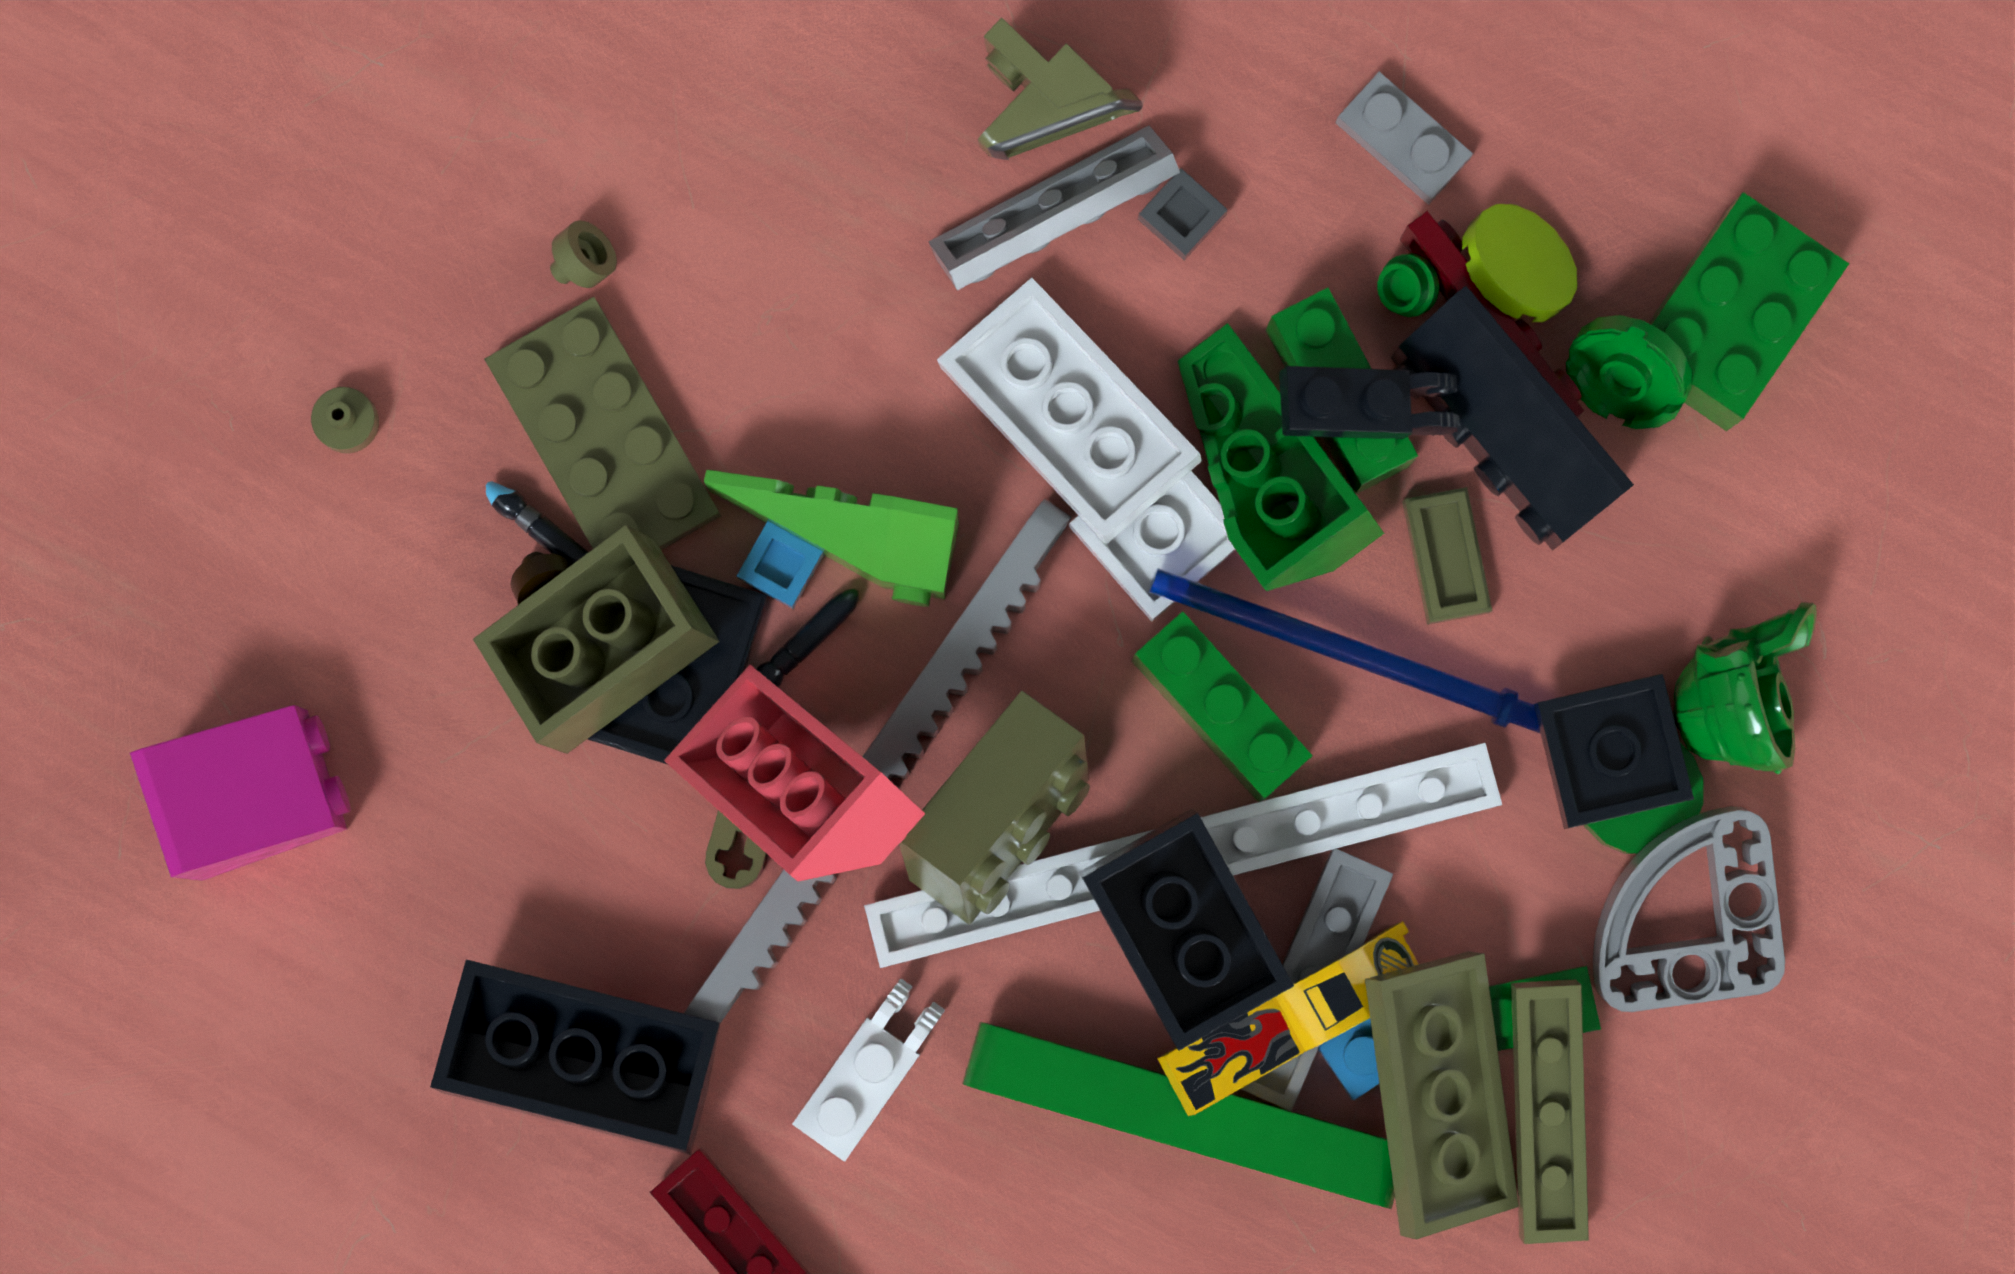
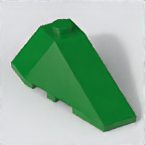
M1228 323L1177 361L1195 425L1200 431L1209 466L1207 467L1211 481L1217 490L1225 518L1223 523L1228 540L1266 591L1333 572L1385 534L1314 437L1282 435L1280 392Z

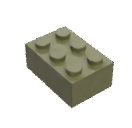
M628 525L623 526L473 638V641L535 742L566 754L720 642L655 540Z
M1021 690L922 809L925 815L899 844L909 881L968 925L975 920L981 911L985 914H990L995 910L1009 890L1010 883L1006 880L1021 862L1029 865L1036 860L1049 841L1050 833L1047 830L1061 813L1066 816L1074 813L1087 796L1090 785L1087 783L1089 774L1084 735Z

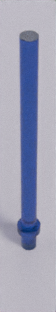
M1157 568L1149 587L1150 593L1492 716L1491 722L1505 728L1509 723L1541 734L1534 705L1518 699L1517 691L1505 687L1501 692L1162 569Z

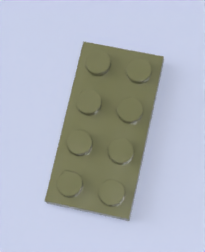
M595 297L588 299L484 359L593 549L623 526L628 525L655 540L659 548L663 550L721 517Z
M1468 951L1366 978L1365 984L1400 1236L1417 1240L1519 1207L1485 954Z

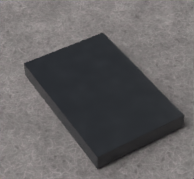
M672 565L671 567L720 642L588 738L590 741L668 765L664 761L666 757L746 669L768 601V596Z

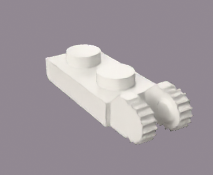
M903 979L898 981L872 1020L866 1018L792 1123V1125L844 1162L920 1055L916 1051L945 1011L944 1008L935 1002L930 1007H926L914 1023L915 1028L905 1043L886 1031L884 1027L893 1014L899 1012L910 997L909 992L913 986Z

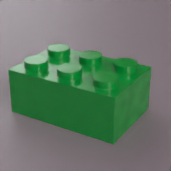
M1744 192L1725 210L1649 321V324L1665 332L1683 350L1692 369V391L1684 403L1725 431H1728L1745 418L1849 265L1844 259Z

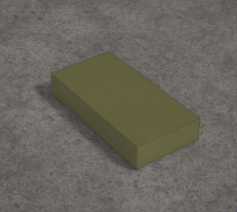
M1467 487L1404 499L1402 503L1427 625L1492 612Z

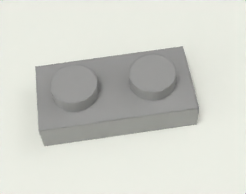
M1380 71L1343 110L1335 122L1428 205L1473 155L1469 149Z

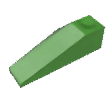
M706 470L704 483L710 492L765 523L769 521L822 550L826 557L878 586L893 590L892 600L922 607H929L931 597L945 600L959 528L958 508L872 493L869 506L856 504L857 497L843 493L837 488L817 485L816 488H807L806 495L793 493L794 486L780 480Z

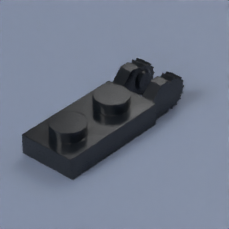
M1286 366L1279 372L1282 435L1404 439L1409 435L1441 436L1460 430L1459 415L1445 411L1411 414L1410 396L1444 397L1448 394L1456 393L1457 379L1451 373L1424 372L1409 375V370Z

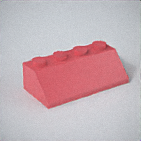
M749 665L664 760L798 882L880 865L925 815L882 772L752 665Z

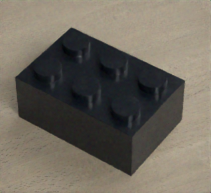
M1190 809L1078 872L1178 1051L1294 987L1196 811Z

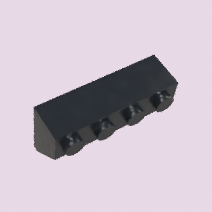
M1464 286L1404 340L1393 353L1391 359L1397 365L1393 370H1409V375L1438 372L1451 373V375L1456 376V393L1448 394L1444 397L1424 396V398L1435 412L1445 411L1459 415L1460 430L1443 436L1454 447L1458 448L1463 444L1478 461L1474 470L1479 479L1494 495L1500 496L1504 492L1520 511L1515 515L1518 525L1534 543L1540 545L1545 541L1553 551L1634 485L1467 286ZM1411 396V397H1413L1414 399H1418L1420 396Z
M466 959L430 1087L444 1094L691 1155L708 1092L720 1022Z

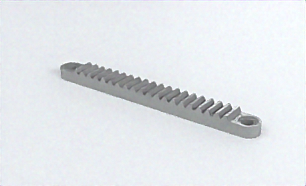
M1044 499L1033 512L863 755V758L882 772L889 780L892 777L907 779L910 773L903 762L905 758H921L924 755L923 748L918 741L921 736L935 738L939 733L938 727L933 720L935 715L950 717L953 713V707L948 699L949 695L965 696L968 687L962 676L965 673L979 675L982 671V663L977 655L979 653L993 655L997 650V643L992 633L1008 634L1011 630V620L1007 612L1023 613L1026 608V600L1021 592L1036 593L1039 590L1041 580L1036 570L1055 545L1071 519V516L1048 500ZM783 870L684 1014L721 1023L745 988L760 989L763 986V982L757 970L760 967H776L778 961L772 952L775 945L790 947L793 941L786 930L790 924L800 926L806 924L807 919L801 907L804 903L819 905L822 898L816 889L819 882L834 884L837 879L835 874L798 882Z

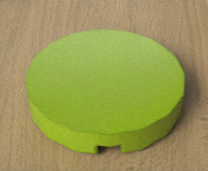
M1495 204L1482 211L1470 222L1462 237V250L1468 246L1471 258L1466 263V267L1473 283L1491 304L1501 312L1516 319L1524 314L1529 317H1535L1532 322H1545L1571 303L1577 290V268L1567 245L1556 230L1540 216L1516 204Z

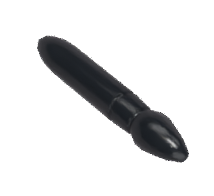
M847 589L834 596L783 644V647H780L770 661L760 664L756 670L779 687L783 681V676L796 668L798 663H801L855 610L859 601V591Z

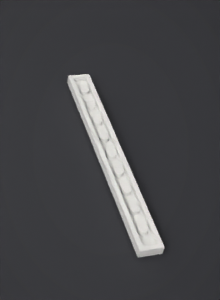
M1486 743L1200 818L1234 876L1502 805ZM1153 830L1033 861L1029 865L1025 863L1020 864L1006 880L1010 883V887L1001 903L990 914H985L981 911L970 925L923 890L864 905L880 968L1100 911L1078 872Z

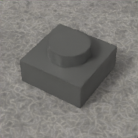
M1180 168V173L1173 176L1139 213L1138 220L1185 261L1226 216L1228 209Z

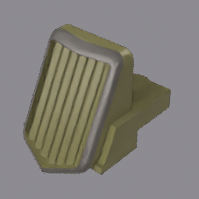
M1002 17L984 35L986 50L989 53L985 58L988 62L986 66L1011 91L1014 92L1020 85L1025 88L978 138L980 148L988 156L1009 160L1012 156L1118 117L1139 112L1143 107L1142 101L1131 90H1113L1068 44H1065L1048 62Z

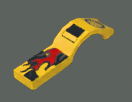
M1403 921L1382 931L1342 958L1293 983L1294 987L1178 1051L1177 1048H1174L1158 1057L1157 1059L1187 1115H1196L1304 1052L1368 1020L1370 1012L1365 979L1419 965L1404 938V935L1409 933Z

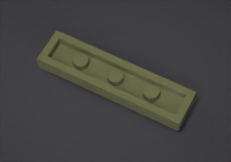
M1576 979L1511 983L1519 1237L1524 1244L1589 1241L1581 984Z

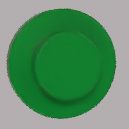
M1406 253L1388 261L1379 275L1377 291L1381 302L1390 311L1404 317H1414L1426 313L1435 304L1439 294V279L1434 267L1426 258L1415 253Z

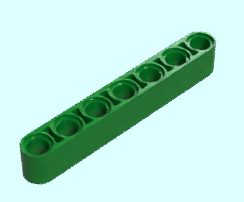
M985 1022L979 1023L962 1082L963 1085L1388 1209L1393 1207L1395 1193L1388 1142L1385 1138L1234 1094L1225 1097L1196 1115L1188 1116L1165 1074Z

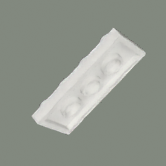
M1032 277L937 359L940 368L1106 545L1202 461L1201 455L1195 447Z

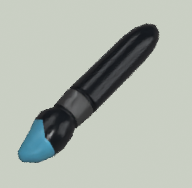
M493 481L486 484V496L492 507L503 517L515 520V523L521 529L529 533L528 535L548 552L564 557L570 565L589 553L546 516H542L541 512L531 505H527L522 494Z

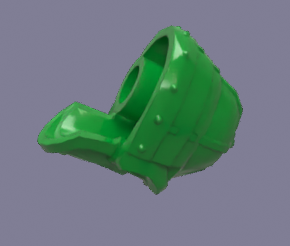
M1801 602L1797 609H1790L1786 613L1774 616L1750 627L1730 629L1727 636L1713 640L1711 636H1706L1702 644H1697L1694 657L1676 680L1674 689L1673 717L1675 725L1679 729L1689 751L1705 760L1725 761L1730 763V765L1775 772L1776 774H1780L1782 770L1793 766L1796 750L1794 709L1787 683L1782 676L1778 657L1810 646L1817 616V609L1814 603Z

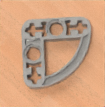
M1730 806L1707 811L1670 827L1649 842L1630 861L1618 877L1606 899L1598 921L1594 941V984L1598 994L1611 1007L1623 1012H1636L1760 995L1771 991L1780 983L1785 971V956L1771 836L1767 824L1760 816L1742 807ZM1739 821L1740 826L1753 832L1752 839L1743 841L1741 847L1743 861L1749 865L1758 864V871L1756 872L1738 869L1725 874V866L1738 867L1735 848L1722 842L1723 835L1733 832V822ZM1706 846L1717 936L1627 948L1635 917L1653 886L1676 863ZM1743 883H1754L1760 889L1762 896L1759 909L1753 915L1745 918L1734 916L1728 905L1732 890ZM1765 927V934L1752 933V940L1755 952L1766 957L1767 964L1757 967V977L1751 979L1750 975L1745 971L1737 969L1738 962L1748 959L1747 939L1741 935L1733 937L1732 930L1754 931ZM1687 955L1701 957L1706 967L1703 981L1691 989L1677 987L1672 977L1676 962ZM1659 959L1657 975L1664 989L1662 993H1656L1657 985L1652 981L1631 984V995L1625 997L1619 989L1610 986V980L1620 977L1621 966L1628 965L1629 969L1636 975L1656 974L1651 961Z

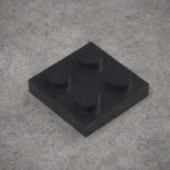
M1663 674L1533 704L1564 829L1694 800Z

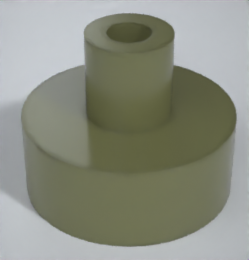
M581 220L573 222L556 235L552 241V254L555 261L551 264L550 270L553 277L561 284H568L572 281L580 287L592 288L616 269L617 258L611 242L600 229L589 222Z
M337 387L325 392L316 401L311 414V424L317 438L330 449L340 453H355L366 448L374 440L379 428V416L374 404L363 393L349 387Z

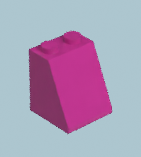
M292 705L130 752L172 878L203 881L347 830L343 814L351 811L349 799L339 776L330 778L322 754L330 751V743L318 715L310 717L307 709Z

